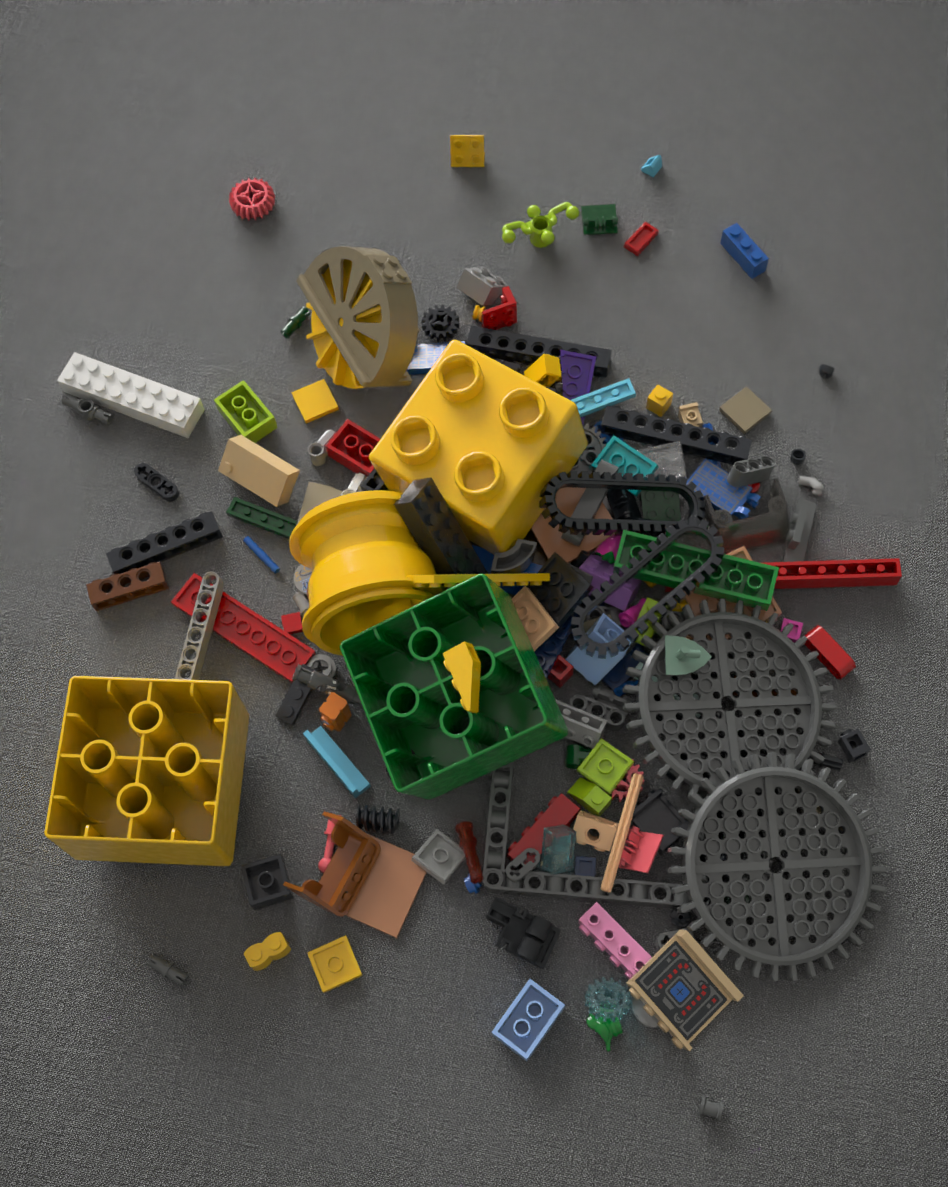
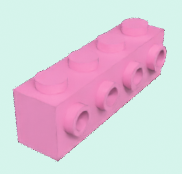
M597 902L579 919L578 924L580 925L579 929L587 937L590 935L595 940V946L601 952L605 950L610 955L609 960L616 967L621 966L626 971L624 975L629 980L652 958Z

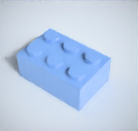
M529 979L491 1033L496 1039L527 1062L564 1010L565 1004Z

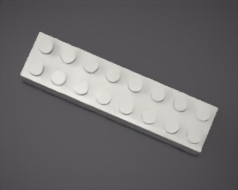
M76 352L73 353L57 380L65 393L82 399L90 398L95 404L189 438L205 410L201 399Z

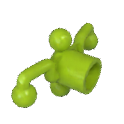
M564 202L550 209L547 215L541 216L540 208L537 205H531L527 209V214L532 220L526 223L516 221L505 224L502 228V239L507 244L513 243L516 235L512 230L521 228L524 234L530 235L532 245L539 248L546 247L555 240V236L552 233V226L557 223L555 214L566 210L567 218L574 220L579 216V209L569 202Z

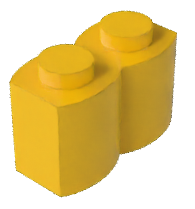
M276 932L266 937L262 943L250 946L244 952V956L249 966L254 971H259L269 966L273 960L285 957L291 951V947L285 936L281 932Z

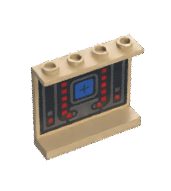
M682 929L626 982L630 987L629 993L636 1000L640 999L645 1004L643 1009L651 1017L654 1015L659 1020L657 1025L665 1033L669 1032L673 1036L671 1041L680 1050L683 1048L688 1051L692 1049L689 1043L732 1000L738 1002L744 996L690 933Z

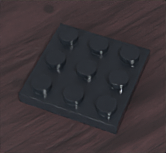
M554 552L538 571V573H550V581H542V585H530L529 582L526 587L531 590L559 626L555 631L557 632L594 587L559 554Z

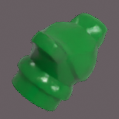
M590 1012L586 1019L587 1026L604 1040L607 1052L610 1051L612 1037H617L618 1034L623 1033L618 1016L606 1018L601 1015L594 1016Z

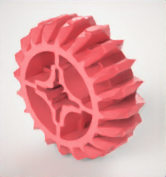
M248 177L247 181L242 180L240 184L236 183V187H232V192L229 193L231 209L242 220L247 218L250 221L251 218H254L256 221L257 217L263 218V215H268V211H272V206L275 205L273 189L262 178L257 180L255 177L251 180Z

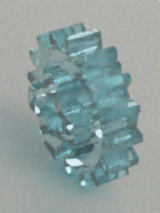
M602 977L601 982L595 979L593 985H588V991L585 993V1006L589 1007V1014L596 1013L595 1019L601 1016L603 1017V1022L610 1018L612 1023H614L615 1017L622 1020L623 1014L628 1015L632 1003L631 994L627 992V985L621 986V980L615 983L613 977L609 981Z

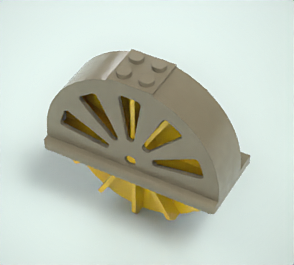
M339 246L322 252L314 259L306 272L300 274L296 280L309 303H306V307L312 310V333L306 335V339L314 341L319 358L316 362L317 368H324L333 379L334 384L347 388L409 386L412 379L407 372V368L414 354L417 334L420 332V329L418 328L416 299L411 285L412 281L395 256H391L376 248Z

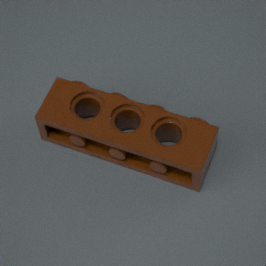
M151 562L144 567L132 568L128 572L113 574L108 578L96 579L86 584L90 603L95 611L169 589L166 574L160 562ZM149 577L147 581H143L144 578ZM113 588L112 591H110L109 593H106V591H107L108 589Z

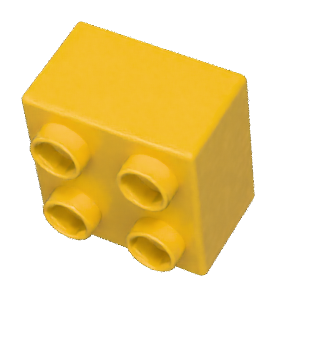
M454 339L447 345L372 450L369 460L389 491L403 493L413 480L431 477L468 540L495 555V553H503L515 546L518 539L523 540L544 510V508L539 507V501L542 499V497H539L541 490L554 476L562 472H566V474L570 472L587 447L588 442L577 405L574 402Z
M73 676L68 686L45 825V836L75 860L230 866L234 856L249 725V713L232 683L229 681Z

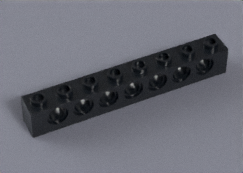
M477 326L470 327L466 342L467 346L491 358L505 359L508 362H521L526 365L533 364L543 354L558 355L560 369V350L596 356L593 372L595 377H607L612 351L610 349Z
M607 406L601 423V433L614 435L619 438L731 465L738 461L747 460L752 440L744 436L738 437L727 432L713 431L706 427L700 428L689 423L683 424L672 419L645 415L635 410H624L618 406Z

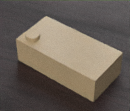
M242 435L228 439L218 469L225 476L276 507L289 502L300 472L299 469Z

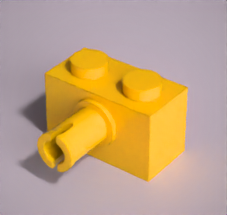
M543 354L524 371V376L544 387H550L554 382H562L559 357Z

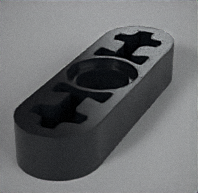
M140 463L135 466L134 474L141 483L166 501L171 502L178 498L179 491L174 483L146 463ZM140 471H146L149 477L147 478L143 473L140 474ZM154 479H161L159 485H152ZM164 487H166V489H168L169 491H173V493H172V494H171V493H168V494H167V492H166V490L164 489Z

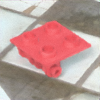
M632 826L628 831L626 838L628 840L625 842L627 846L624 845L619 868L648 873L664 835L639 831L638 827Z

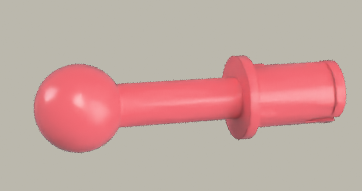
M329 819L326 832H324V834L328 835L324 858L318 863V868L322 873L325 872L329 865L334 849L331 832L335 824Z

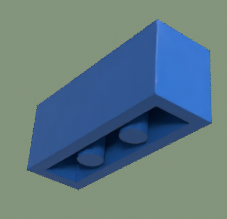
M738 223L722 231L720 244L751 279L766 271L769 258Z

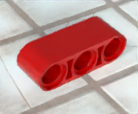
M817 625L804 635L807 638L805 646L811 652L817 651L819 653L816 658L837 679L841 680L856 668L854 660L821 626Z

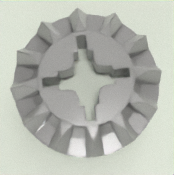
M315 655L306 664L312 669L318 670L320 663L323 669H326L323 670L324 675L331 678L335 675L336 665L333 659L327 655Z

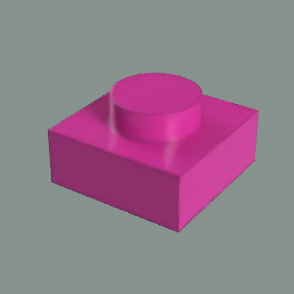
M784 618L780 631L782 632L786 625L792 623L794 625L793 629L787 637L795 643L800 638L803 623Z

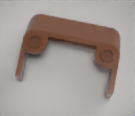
M324 811L322 815L335 824L331 832V840L338 848L319 883L309 879L301 887L288 882H284L283 885L320 908L334 915L344 916L349 912L380 854V844L346 818Z

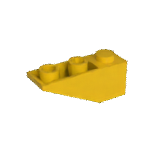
M464 641L443 653L445 658L444 665L452 674V684L461 695L460 702L463 708L468 712L477 713L479 711L481 662L473 644Z

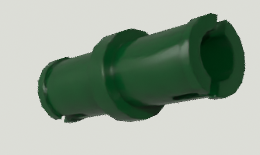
M302 306L295 316L290 317L287 325L280 331V333H283V337L289 339L296 329H300L302 322L310 315L306 307Z

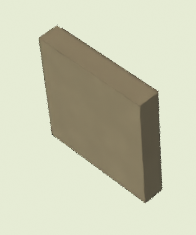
M747 386L719 408V411L743 434H746L772 412Z

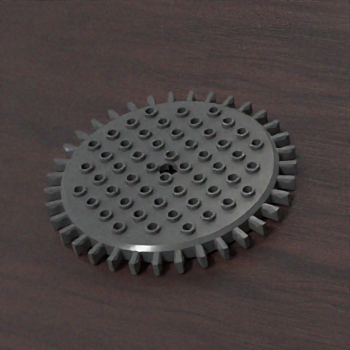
M720 599L717 602L718 612L710 613L707 600H702L699 604L702 615L694 616L691 607L687 604L682 608L686 618L685 621L680 623L676 615L670 612L666 618L673 627L671 630L666 631L658 622L652 627L661 637L658 642H655L647 635L641 639V642L651 649L649 655H645L637 650L633 652L631 657L642 662L643 667L641 670L628 667L625 672L628 676L638 678L639 680L637 686L625 685L622 692L636 695V703L625 704L623 711H637L639 720L629 722L626 728L627 730L642 729L644 737L638 738L633 743V746L636 748L648 743L653 752L646 755L643 763L648 764L655 758H658L664 766L657 771L655 777L660 779L668 771L674 774L676 779L670 788L673 792L681 787L682 782H685L691 786L689 793L694 792L698 794V790L707 792L708 795V791L700 783L704 779L703 773L708 774L709 780L717 787L722 782L716 775V768L723 767L729 778L736 775L731 761L739 758L744 770L750 771L752 768L749 755L758 754L761 768L768 767L767 756L771 752L777 753V766L784 768L786 756L788 754H795L794 769L799 771L802 770L803 763L808 758L818 764L824 761L825 758L815 752L813 748L815 744L828 747L832 742L820 736L819 732L820 728L831 730L835 727L834 722L822 719V711H833L836 709V704L821 702V694H828L833 690V686L825 685L819 687L816 678L822 677L828 671L826 668H819L813 671L809 662L816 659L819 653L815 651L804 656L799 648L806 643V636L799 638L795 643L787 637L793 629L794 625L792 623L786 625L782 632L773 627L778 618L777 613H773L766 623L758 619L761 613V606L757 605L752 610L751 616L742 614L743 601L739 600L735 604L734 613L726 612L725 599ZM725 634H728L731 640H727ZM744 634H748L750 639H746ZM665 635L685 638L690 636L692 641H695L709 654L713 655L714 660L709 659L703 667L695 672L686 675H675L677 681L672 680L671 675H666ZM706 635L711 637V641L706 639ZM766 652H770L772 657H767ZM747 653H751L752 658H748ZM727 654H732L733 659H729ZM788 670L793 672V676L788 674ZM769 671L774 673V677L769 675ZM749 672H753L755 674V678H752L749 675ZM730 673H734L736 678H731ZM691 674L696 675L697 680H693ZM710 674H715L716 679H712ZM651 676H656L658 681L654 682ZM791 690H795L796 695H792ZM752 691H755L758 696L754 697ZM771 691H776L777 696H773ZM736 692L738 698L733 697L732 693ZM713 693H717L719 698L715 699ZM693 694H697L699 699H694ZM654 695L659 696L660 701H655ZM673 695H678L680 699L678 701L675 700ZM727 697L734 702L735 707L733 711L722 710V698ZM797 709L799 715L794 714L793 710ZM774 710H778L780 715L776 716ZM758 711L760 717H757L754 712ZM716 712L721 714L720 719L715 716ZM735 712H739L741 717H736ZM699 713L701 715V719H697L695 714ZM676 714L681 715L682 720H677ZM656 715H660L662 721H658ZM777 729L782 731V736L777 734ZM796 729H800L802 734H797ZM758 730H760L763 733L762 737L758 736ZM738 731L743 733L742 738L738 736ZM718 732H721L724 737L719 738ZM698 733H702L704 739H699ZM678 734H682L684 740H680ZM658 735H662L664 737V741H661ZM780 749L784 750V756L779 753ZM760 750L765 752V757L760 755ZM740 751L745 752V758L740 756ZM720 752L726 754L725 759L720 756ZM701 753L706 755L705 760L700 757ZM684 754L686 756V760H682L680 758V755ZM811 769L810 775L813 776L815 773ZM778 787L775 788V793L777 795H779L780 793ZM756 788L755 794L759 796L760 790ZM738 789L735 790L736 796H740Z
M776 752L768 753V767L761 768L758 754L749 755L752 770L745 772L739 758L731 761L736 773L731 778H729L723 767L716 768V775L722 783L715 787L709 779H702L700 783L709 794L704 799L694 792L689 793L687 796L698 806L695 813L693 814L686 809L678 811V814L682 818L689 820L690 823L687 830L681 827L672 828L671 833L685 838L683 848L677 846L668 848V853L682 856V866H672L668 868V873L674 875L682 873L684 885H677L671 888V893H687L690 902L682 904L677 910L678 913H687L692 909L694 910L698 918L691 922L687 929L695 931L702 925L705 927L708 934L699 943L702 947H708L716 939L722 945L716 952L715 959L722 961L729 950L736 954L731 969L740 971L746 958L752 961L751 977L759 978L763 963L769 964V980L778 981L779 965H786L788 979L796 981L798 980L796 964L803 963L807 976L814 977L816 976V970L813 960L820 958L825 969H833L834 966L828 953L835 950L841 959L849 958L847 950L841 943L848 938L852 944L861 945L863 941L853 932L857 924L864 929H872L874 926L870 921L864 919L862 915L865 908L869 911L881 910L878 904L868 901L870 891L875 893L885 892V887L882 885L872 884V874H881L887 872V869L881 865L873 866L871 857L872 854L878 855L885 852L884 847L874 846L870 848L867 837L874 836L880 831L878 828L864 830L860 821L871 814L869 809L859 811L856 814L851 808V805L860 797L858 793L851 794L846 799L839 794L841 789L844 788L846 780L840 779L836 781L833 787L825 783L830 774V768H823L819 772L818 777L812 776L810 772L814 760L807 759L803 763L802 770L794 769L795 754H788L786 756L785 768L778 767ZM796 786L800 790L798 794L794 790ZM776 787L780 790L779 795L775 793ZM756 788L760 790L759 796L755 794ZM736 789L740 791V796L735 795ZM818 806L821 808L820 814H818L816 811V808ZM798 807L802 810L800 815L796 811ZM778 808H780L782 811V814L780 816L777 814ZM758 809L762 811V815L760 817L757 815ZM737 810L742 812L741 817L737 816ZM717 811H720L722 813L721 818L717 817ZM820 827L823 829L822 835H820L818 832V829ZM839 827H842L843 829L842 834L838 832ZM800 828L804 831L802 836L798 832ZM780 829H782L784 832V835L782 837L779 835ZM760 830L764 832L762 838L758 834ZM740 831L744 833V837L742 839L738 835ZM719 832L724 834L722 840L718 837ZM699 833H702L704 836L702 841L698 839ZM842 847L845 849L844 855L840 853ZM822 848L825 850L824 856L820 853ZM802 849L806 852L804 857L800 854ZM782 850L786 853L785 858L781 857ZM762 851L766 854L765 859H762L760 856ZM742 852L746 855L745 860H742L740 857ZM722 853L726 856L724 861L720 859ZM701 854L705 856L704 862L700 861ZM777 857V859L781 860L782 869L778 873L769 871L770 858ZM824 869L828 873L827 877H824L822 874ZM843 869L847 870L846 876L842 873ZM803 871L808 873L807 878L803 877ZM783 872L788 874L787 879L783 878ZM763 873L768 875L766 881L762 877ZM743 874H746L748 877L746 882L742 879ZM723 875H726V876H727V882H726V883H724V882L722 881V876H723ZM703 876L707 877L705 884L701 880ZM846 890L849 891V897H846L844 894ZM826 891L830 894L828 899L825 897ZM806 892H808L810 895V898L808 900L805 898ZM786 893L790 896L788 901L784 897ZM766 894H768L770 897V900L768 902H766L764 899V896ZM746 895L750 898L748 903L744 901ZM726 896L729 898L728 904L724 903V897ZM705 897L709 899L708 905H705L703 902ZM828 912L832 915L830 920L827 919ZM807 914H811V921L807 920ZM787 915H791V922L787 921ZM767 916H770L772 919L770 924L766 921ZM747 917H750V918H751V924H750V925H748V924L746 923V918H747ZM727 918L731 920L730 926H727L725 923ZM810 935L814 937V941L812 943H810L809 941ZM790 936L794 939L792 944L788 941ZM770 937L774 940L773 945L768 943ZM749 939L753 940V945L751 947L748 945Z

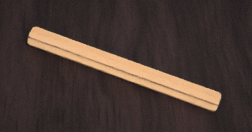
M634 773L602 880L601 890L604 892L612 891L644 777L637 773Z

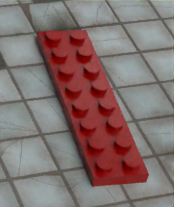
M194 573L171 601L173 606L192 617L202 577ZM225 592L222 593L212 631L293 683L292 677L297 665H306L316 655L315 650ZM212 597L207 598L205 604L210 603ZM207 615L201 617L200 623L206 620Z

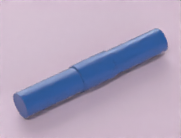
M249 536L244 538L243 542L275 574L280 571V568Z

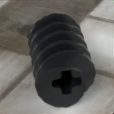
M359 804L356 814V826L361 830L364 826L366 831H370L371 827H373L374 832H378L379 828H381L382 833H386L387 829H389V833L394 834L399 825L400 809H397L396 813L393 814L392 808H389L388 812L385 813L384 807H381L380 811L377 812L376 806H373L372 810L369 811L368 805H365L364 809L361 810Z

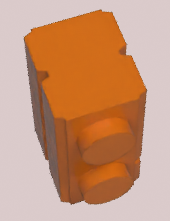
M331 692L326 699L327 702H324L319 708L321 713L320 719L324 722L323 726L328 730L340 732L345 725L344 722H347L352 714L347 700Z

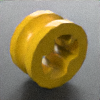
M476 305L472 319H478L479 322H482V311L486 310V307L480 308V305Z

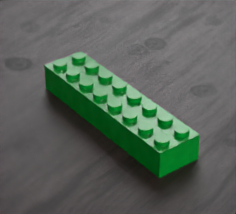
M623 530L613 573L619 574V569L623 565L628 567L629 560L634 556L637 558L638 553L642 549L647 550V545L652 541L656 543L657 538ZM674 542L632 578L676 588L709 559L711 551ZM724 554L717 571L715 570L713 576L708 580L705 578L704 583L699 588L696 586L693 593L716 599H725V601L737 603L741 600L744 606L755 608L758 605L761 606V610L767 611L771 605L779 567Z

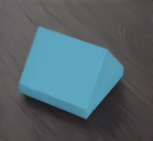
M661 155L649 158L641 168V171L654 177L662 167Z

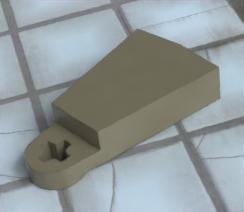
M309 482L298 523L310 510L330 499L341 496L343 491L327 485Z

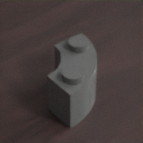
M518 539L515 546L503 553H495L491 574H516L525 571L535 557L537 542Z

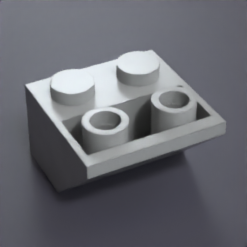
M473 267L464 270L456 288L482 306L492 305L502 294V288L508 285L503 282L504 280L501 277L492 275L486 267Z

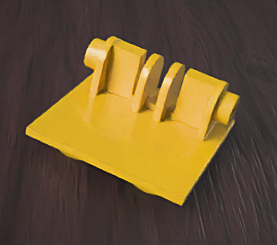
M450 135L451 167H484V135Z

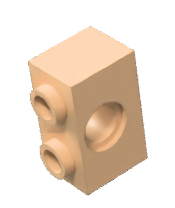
M580 810L570 838L575 839L574 841L578 844H589L598 851L610 852L619 823ZM596 829L599 832V836H592L589 830Z

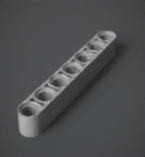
M207 572L202 578L175 679L199 680L224 589L223 579L215 572ZM217 579V582L210 586L211 581ZM212 597L211 602L205 604L206 599ZM207 615L206 620L200 623L201 617ZM198 634H202L201 639L195 641V637ZM196 652V657L190 660L191 654ZM191 671L190 677L185 679V674Z

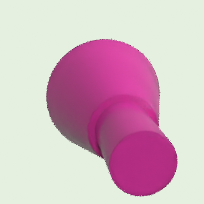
M642 598L636 605L619 614L622 626L629 628L637 621L646 601L645 598Z

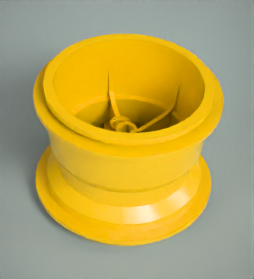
M373 490L350 493L330 499L305 514L292 531L289 538V548L292 556L300 564L313 570L308 582L309 609L303 616L302 629L307 639L316 644L320 649L332 654L342 655L340 650L342 641L447 590L444 586L429 587L428 583L427 587H415V583H412L414 581L413 578L406 577V575H436L432 560L421 550L394 506V503L400 499L403 493Z

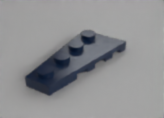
M572 616L565 621L557 632H554L534 651L546 679L572 630Z

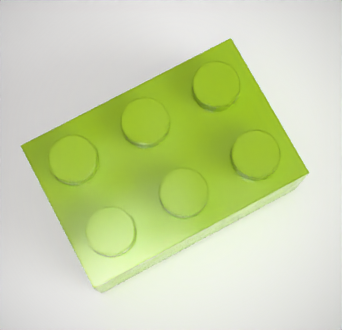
M244 380L214 399L218 411L238 436L242 435L256 443L278 428L275 417Z

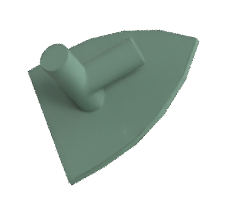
M665 635L666 675H686L695 672L703 667L712 657L695 641L685 637Z

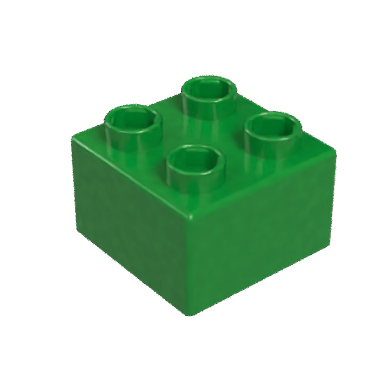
M478 574L342 641L340 644V650L397 792L432 800L568 735L566 723L510 595L484 574ZM464 641L473 644L481 662L479 711L477 713L468 712L463 708L460 702L461 695L452 684V674L444 665L445 658L443 653Z

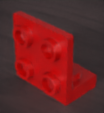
M509 286L502 288V296H500L501 305L482 311L483 328L498 330L517 323V303Z

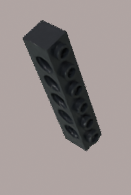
M210 511L204 512L193 519H186L178 525L166 527L158 533H151L143 539L131 541L125 546L116 547L107 552L106 555L113 573L121 574L128 572L132 568L144 567L151 562H163L223 538L213 512Z

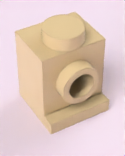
M697 402L679 406L678 417L680 423H689L702 428L703 421Z

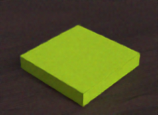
M601 738L578 767L577 772L610 795L633 766L634 761Z

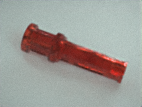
M465 821L457 824L455 830L459 834V846L464 850L470 881L476 884L482 882L484 877L475 847L477 839L473 835V823Z

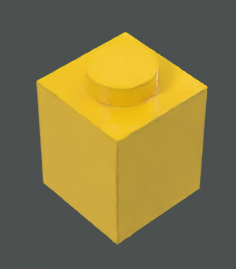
M657 384L647 398L646 409L662 417L672 403L673 393Z

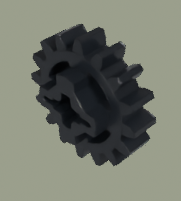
M435 305L434 310L428 308L429 313H423L424 318H421L422 331L425 332V336L430 335L431 340L435 337L437 342H439L440 338L446 341V337L452 339V333H458L457 328H460L459 316L456 315V310L451 311L450 306L445 309L444 305L441 308Z

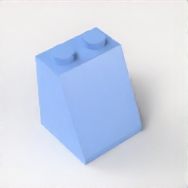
M603 613L586 634L594 642L609 643L625 630ZM575 645L565 660L574 666V669L580 672L586 680L596 685L624 657L628 648L622 651L617 646L619 650L618 655L610 657L609 652L606 651V659L598 658V651H595L593 657L586 654L588 646L581 651Z

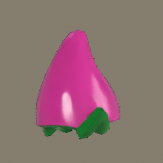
M613 534L606 538L595 550V555L602 557V560L611 564L615 563L622 536H615Z

